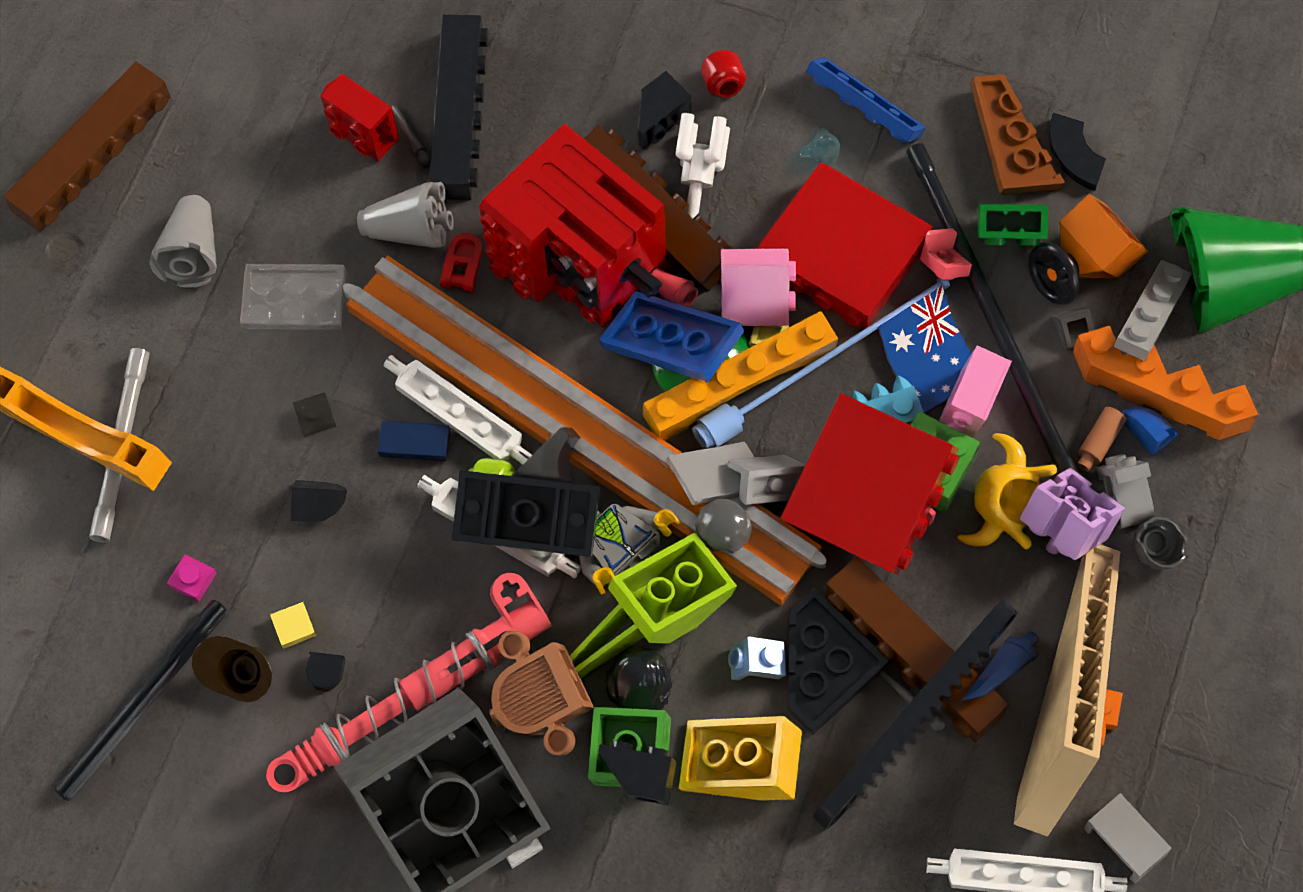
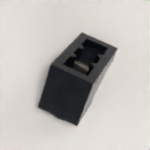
M561 427L513 475L573 483L575 480L570 476L569 460L575 444L581 437L572 427Z

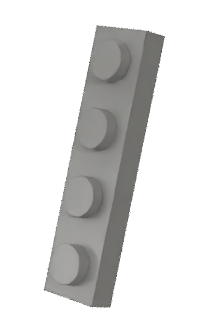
M1161 260L1117 337L1114 347L1146 361L1192 273L1177 265Z

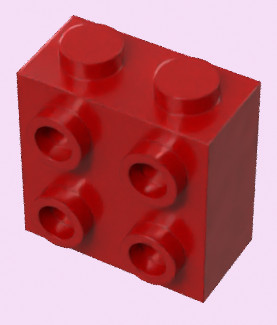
M343 73L324 87L320 96L324 107L323 112L329 124V131L339 140L346 139L352 143L355 150L362 156H371L379 162L399 140L392 107Z

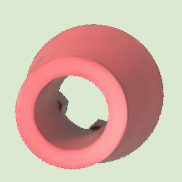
M656 268L651 273L662 282L658 293L666 301L686 307H691L698 296V289L694 287L692 281L665 272L660 268Z

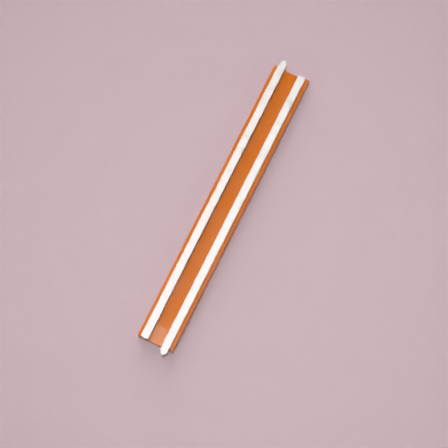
M388 255L386 258L382 257L375 265L376 274L363 289L349 283L343 285L344 293L349 299L346 303L349 313L540 443L544 444L561 427H572L581 438L577 441L571 452L569 463L636 508L655 512L670 509L680 523H671L667 527L681 539L694 532L697 534L695 523L699 511L710 502L692 505L666 461L669 455L682 453L681 451ZM739 496L727 498L736 502L750 516L752 524L750 539L736 552L708 549L722 567L782 606L812 566L817 568L826 567V558L821 553L822 546L760 504L746 505L739 501Z

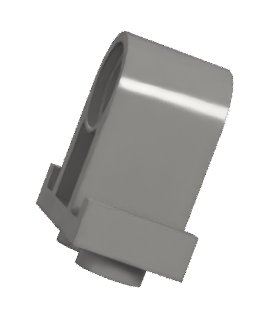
M1125 454L1108 457L1105 459V465L1096 467L1098 479L1100 481L1103 480L1106 494L1125 507L1123 514L1116 524L1118 529L1142 524L1149 518L1155 517L1147 477L1151 476L1148 462L1138 461L1135 456L1126 457Z

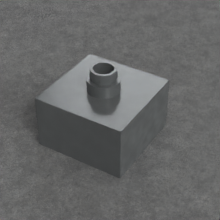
M460 688L452 691L334 766L411 892H454L551 829L480 708Z

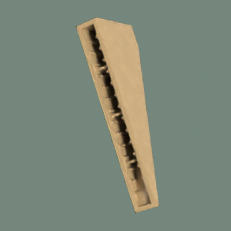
M1101 544L1095 548L1091 546L1088 553L1082 556L1017 796L1014 825L1045 836L1050 834L1100 757L1120 562V551Z

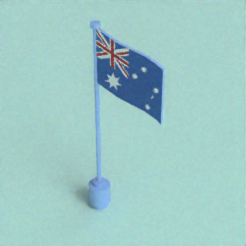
M938 278L936 280L937 283L741 409L734 405L730 407L724 403L697 420V425L692 427V432L697 442L703 449L723 445L743 432L744 414L877 329H879L888 363L896 378L901 376L915 387L924 414L928 413L949 399L958 376L971 355L952 318L944 290L950 287L949 281Z

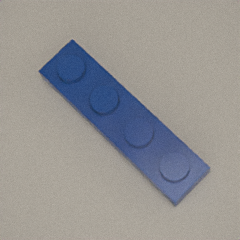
M826 57L811 60L806 69V72L814 77L813 80L817 85L835 91L839 94V99L843 103L852 107L856 106L865 112V118L875 124H882L888 128L890 135L901 142H911L921 138L926 127Z

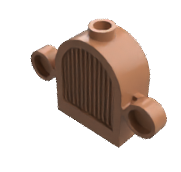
M518 631L504 633L499 640V651L505 658L516 660V663L506 668L495 681L491 696L493 708L489 710L492 721L498 728L504 726L516 733L527 735L545 734L544 746L549 753L559 756L569 754L574 749L576 740L574 733L563 725L594 709V706L565 646L552 642L538 651L529 654L530 641L525 634Z

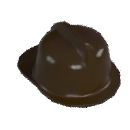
M214 636L198 644L192 656L194 675L202 685L238 701L252 702L259 700L267 693L271 685L273 672L271 671L269 660L264 652L257 647H252L228 637Z

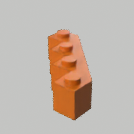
M1110 326L1078 335L1073 354L1085 382L1097 387L1102 385L1117 392V396L1142 406L1145 404L1162 412V416L1185 426L1190 424L1206 431L1207 436L1222 440L1250 431L1259 415L1245 385L1213 394L1200 365L1167 374L1155 345L1146 361L1128 353L1123 355L1121 350L1114 347L1116 338Z

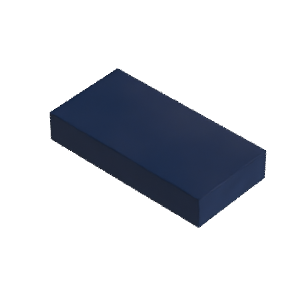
M382 421L378 447L379 457L447 461L450 426Z

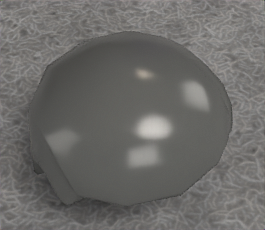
M716 499L700 509L695 523L697 535L713 551H739L749 541L752 532L750 516L736 502L728 499Z
M1151 517L1138 526L1134 534L1133 548L1139 561L1147 567L1167 570L1174 568L1186 559L1184 550L1188 540L1181 532L1179 526L1167 517Z

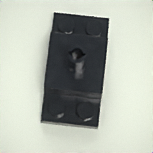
M460 470L452 540L592 557L600 486Z

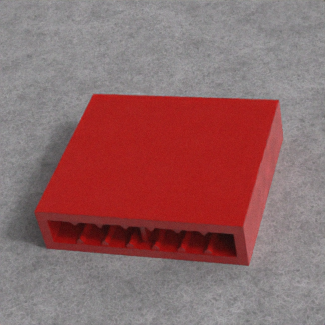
M820 162L756 249H788L789 261H796V281H789V288L796 293H804L811 297L822 309H831L838 313L849 325L866 329L872 324L920 257L926 234L933 229V226L825 163Z
M840 393L780 519L898 575L901 569L905 571L913 558L914 552L910 549L915 539H921L927 529L929 520L926 519L930 507H936L942 498L944 488L941 487V484L946 474L952 475L958 464L959 456L956 455L958 448Z

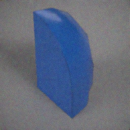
M1134 407L1121 411L1126 417L1124 425L1152 456L1178 437V432L1155 410Z

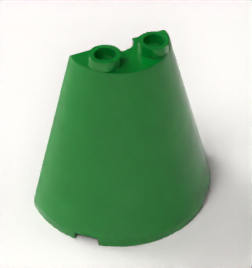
M1187 207L1171 210L1169 219L1175 243L1186 244L1197 288L1191 301V306L1198 333L1209 331L1303 289V225Z

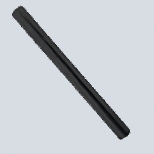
M216 600L209 602L54 786V790L59 796L70 801L190 659L198 644L203 642L226 616L227 610L221 603Z

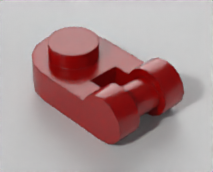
M461 233L451 240L441 274V288L451 289L453 286L463 288V292L474 293L483 256L482 244L476 235ZM456 267L466 268L465 275L456 274Z

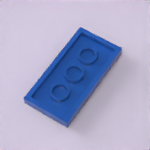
M635 291L601 336L599 342L603 349L709 382L744 333V330L739 322L651 296L648 298L643 293Z

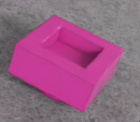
M184 554L168 580L167 585L169 588L200 602L217 573L214 568Z

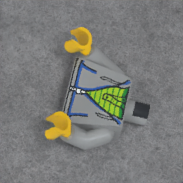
M612 504L602 514L600 512L597 513L593 556H579L582 573L596 585L600 594H605L606 591L603 586L610 584L613 577L644 561L660 546V535L657 530H660L664 536L669 537L672 532L667 526L671 523L679 524L680 521L670 509L655 512L631 506L620 507L617 504Z

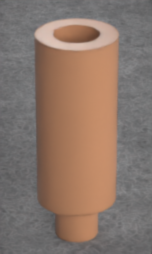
M1112 407L1104 408L1078 451L1081 457L1077 463L1079 469L1089 472L1092 465H1099L1126 422L1124 414Z

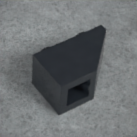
M667 71L641 89L638 140L639 146L642 149H645L651 143H658L669 129L676 124L680 125L682 113H692L691 95Z
M615 740L611 741L610 746L600 744L599 753L628 796L634 800L668 806L677 762L668 756L667 750L647 747L646 752L632 750V744Z

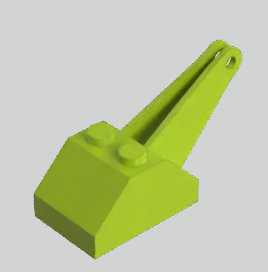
M695 532L612 578L608 589L619 604L570 655L580 679L644 637L649 643L669 644L697 628L732 596L737 585ZM630 619H632V621L635 623L634 625H632L626 631H624L615 639L610 641L600 650L595 652L622 626H624Z

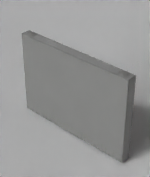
M745 442L669 455L666 461L692 505H697L716 499L739 496L741 474L728 467V460L752 458L754 456Z

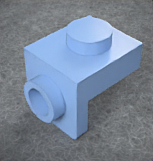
M746 637L732 645L728 655L731 679L741 680L748 675L771 679H780L786 676L784 642Z

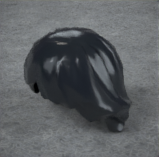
M640 647L627 649L617 658L606 673L607 695L612 702L621 705L622 708L661 710L668 704V697L672 688L670 672L665 659L656 651Z

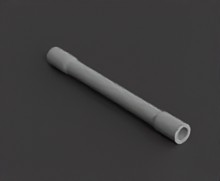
M132 348L129 352L124 374L125 382L114 428L127 433L132 431L140 389L145 379L150 353L144 349ZM107 467L89 534L91 540L102 543L110 541L115 518V505L122 477L121 474Z

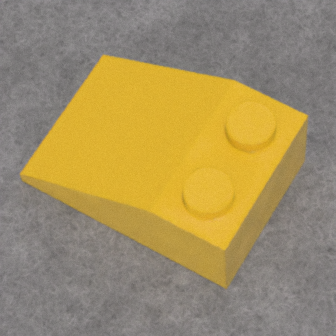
M785 716L687 721L679 789L687 792L762 801L794 800L802 731Z

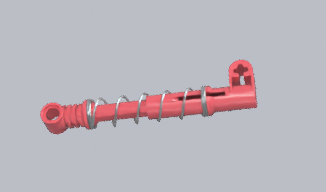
M515 573L500 575L490 588L491 600L501 615L499 619L481 630L473 629L469 631V633H466L464 641L459 644L452 642L450 650L430 662L423 660V667L402 680L395 678L396 692L378 703L373 697L366 695L367 711L351 721L344 715L337 714L338 729L329 727L326 723L315 728L314 735L310 737L312 742L303 741L304 747L300 748L297 745L295 746L296 752L293 753L290 749L269 764L266 774L269 785L278 792L295 790L309 781L308 775L311 774L314 778L317 776L316 770L319 769L320 772L325 771L324 765L327 764L328 767L336 766L350 757L348 746L359 739L364 738L370 743L374 742L366 736L370 732L374 731L375 740H377V728L392 719L395 723L402 724V722L395 718L397 715L403 712L404 722L407 721L406 710L413 707L418 712L426 706L429 707L432 702L434 704L438 698L454 688L462 690L464 682L481 671L491 672V670H494L499 665V660L504 656L500 653L498 644L488 651L484 649L483 645L500 634L508 631H518L525 634L530 641L551 628L552 625L526 581ZM505 583L508 587L514 585L517 588V591L513 594L515 600L525 594L528 601L508 613L504 607L513 600L509 596L505 598L501 596L500 593L504 589L502 584ZM474 652L477 658L473 659L469 654ZM466 656L470 662L461 667L459 660ZM456 663L458 670L450 673L447 668ZM368 699H370L376 705L370 708ZM340 717L347 722L343 726H341ZM281 764L291 765L295 770V778L288 785H281L275 781L274 771Z

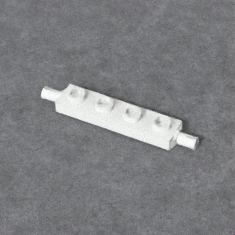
M390 355L388 357L389 361L386 359L384 362V367L398 376L395 386L399 392L444 424L449 425L451 429L493 459L506 461L513 457L523 465L532 456V454L520 446L523 439L520 432L418 360L406 366L393 355Z
M424 475L417 487L433 496L432 508L434 511L454 522L458 482L449 478L440 485ZM496 546L547 577L555 572L556 569H559L575 579L577 573L579 574L581 570V565L566 558L565 554Z
M955 848L949 860L927 858L926 873L947 874L951 888L987 892L1127 891V878L1105 876L1101 863Z

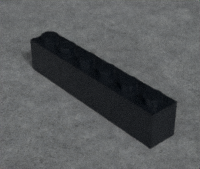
M443 15L429 182L443 183L445 199L471 200L472 188L478 187V168H474V159H480L481 147L480 139H476V131H482L483 123L482 111H478V103H484L485 96L484 83H480V75H486L487 69L486 55H482V48L488 47L489 41L488 28H483L481 15Z

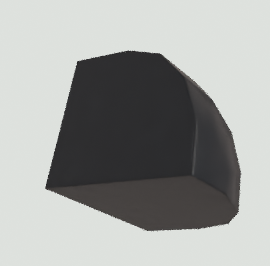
M295 480L292 486L291 521H324L335 515L345 502L346 487L328 482Z

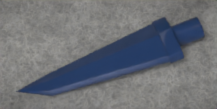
M1030 631L1022 639L1009 636L962 700L985 697L1023 667L1035 661L1039 656V652L1033 647L1039 642L1038 635Z

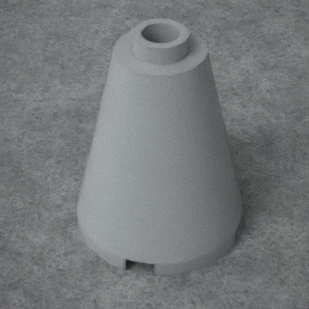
M189 195L179 200L150 255L149 264L152 272L159 279L166 282L167 278L177 281L176 286L186 288L206 285L211 281V277L215 275L217 260L211 206L201 196Z

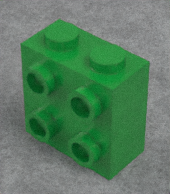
M978 204L977 237L984 238V244L1006 245V238L1018 239L1017 244L1039 245L1040 239L1048 238L1049 205Z

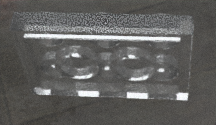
M245 264L240 315L241 328L341 330L344 301L343 285L345 284L346 276L345 266L334 264Z

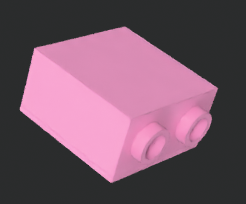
M721 249V315L723 318L739 322L741 326L789 325V311H795L796 308L795 291H789V281H796V261H789L788 249Z
M977 345L958 376L939 422L974 438L989 415L1012 361Z

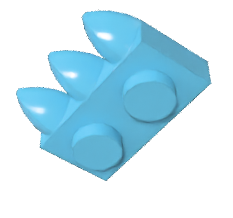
M897 376L894 382L893 393H890L885 387L876 383L872 390L871 400L869 401L857 391H853L851 398L909 425L912 424L918 411L924 413L915 387L901 376Z

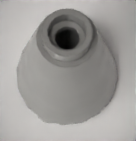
M423 183L371 204L365 210H360L357 215V225L360 234L371 239L430 248L445 246L447 231L453 229L454 222L451 211H446L443 183Z

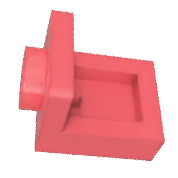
M953 228L928 231L920 261L942 280H953L954 278L969 276L972 266L970 262L953 249L957 232Z

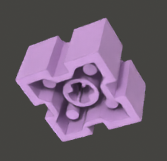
M1069 468L1058 474L1054 481L1050 479L1036 487L1019 519L1027 524L1036 535H1049L1051 537L1046 545V550L1049 553L1058 554L1060 552L1076 560L1088 553L1091 546L1095 548L1108 540L1125 507L1104 492L1101 494L1095 492L1090 488L1092 483Z

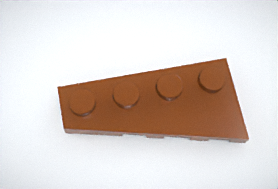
M1005 75L973 77L970 85L999 194L1009 195L1062 190L1065 182L1061 174H1056L1051 165L1052 158L1046 149L1043 150L1035 137L1037 132L1032 123H1028L1022 114L1023 107Z

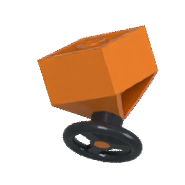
M1088 194L1059 221L1061 247L1049 242L1039 243L1030 252L1028 267L1032 281L1038 291L1050 302L1065 305L1071 303L1076 298L1079 291V277L1119 279L1149 251L1104 202ZM1044 252L1055 256L1053 261L1047 264L1039 261V257ZM1041 274L1045 275L1053 284L1056 293L1046 285ZM1067 281H1069L1068 292L1066 291V288L1064 286V283Z

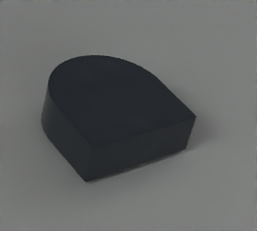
M309 652L306 675L310 684L321 691H328L338 686L343 677L345 657L343 655Z

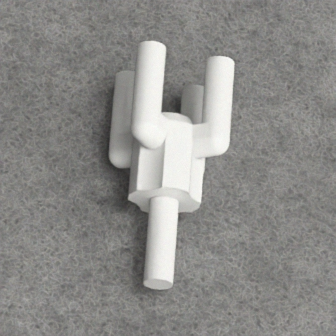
M690 113L681 114L676 156L680 159V165L683 167L680 183L689 186L687 203L690 206L686 211L693 218L699 214L702 189L712 188L715 171L720 172L725 166L730 128L726 127L727 119L724 117L716 116L713 118L710 145L696 144L698 124L693 123L694 115Z

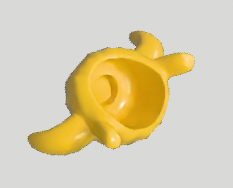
M995 433L992 437L1005 449L1006 463L1000 466L994 465L986 469L980 475L979 481L975 485L974 507L985 523L977 533L960 534L957 538L968 546L982 547L995 542L1002 532L1005 531L1022 548L1029 549L1032 545L1031 540L1022 531L1027 524L1019 518L1036 487L1040 485L1039 479L1053 476L1057 472V467L1055 465L1026 467V455L1022 445L1013 437Z

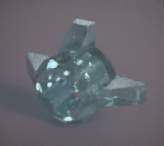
M820 128V134L815 136L811 143L800 149L801 157H811L818 165L820 162H823L830 166L839 157L840 143L836 136L829 134L828 128Z

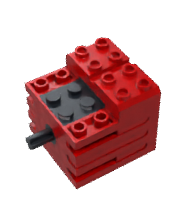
M565 123L482 200L479 206L480 222L484 231L483 238L487 247L486 253L489 263H491L489 269L500 280H503L505 277L514 283L512 285L514 291L524 300L531 297L536 303L540 302L555 289L562 300L567 303L571 301L579 307V312L590 323L595 321L604 328L612 320L613 308L617 306L621 310L635 291L642 292L650 298L651 296L654 297L662 286V282L650 272L656 268L664 270L667 267L664 204Z

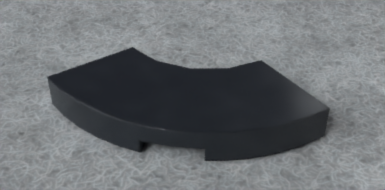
M1053 113L1049 126V143L1052 153L1055 154L1061 164L1062 170L1071 179L1095 191L1106 158L1096 154L1087 145L1083 135V121Z

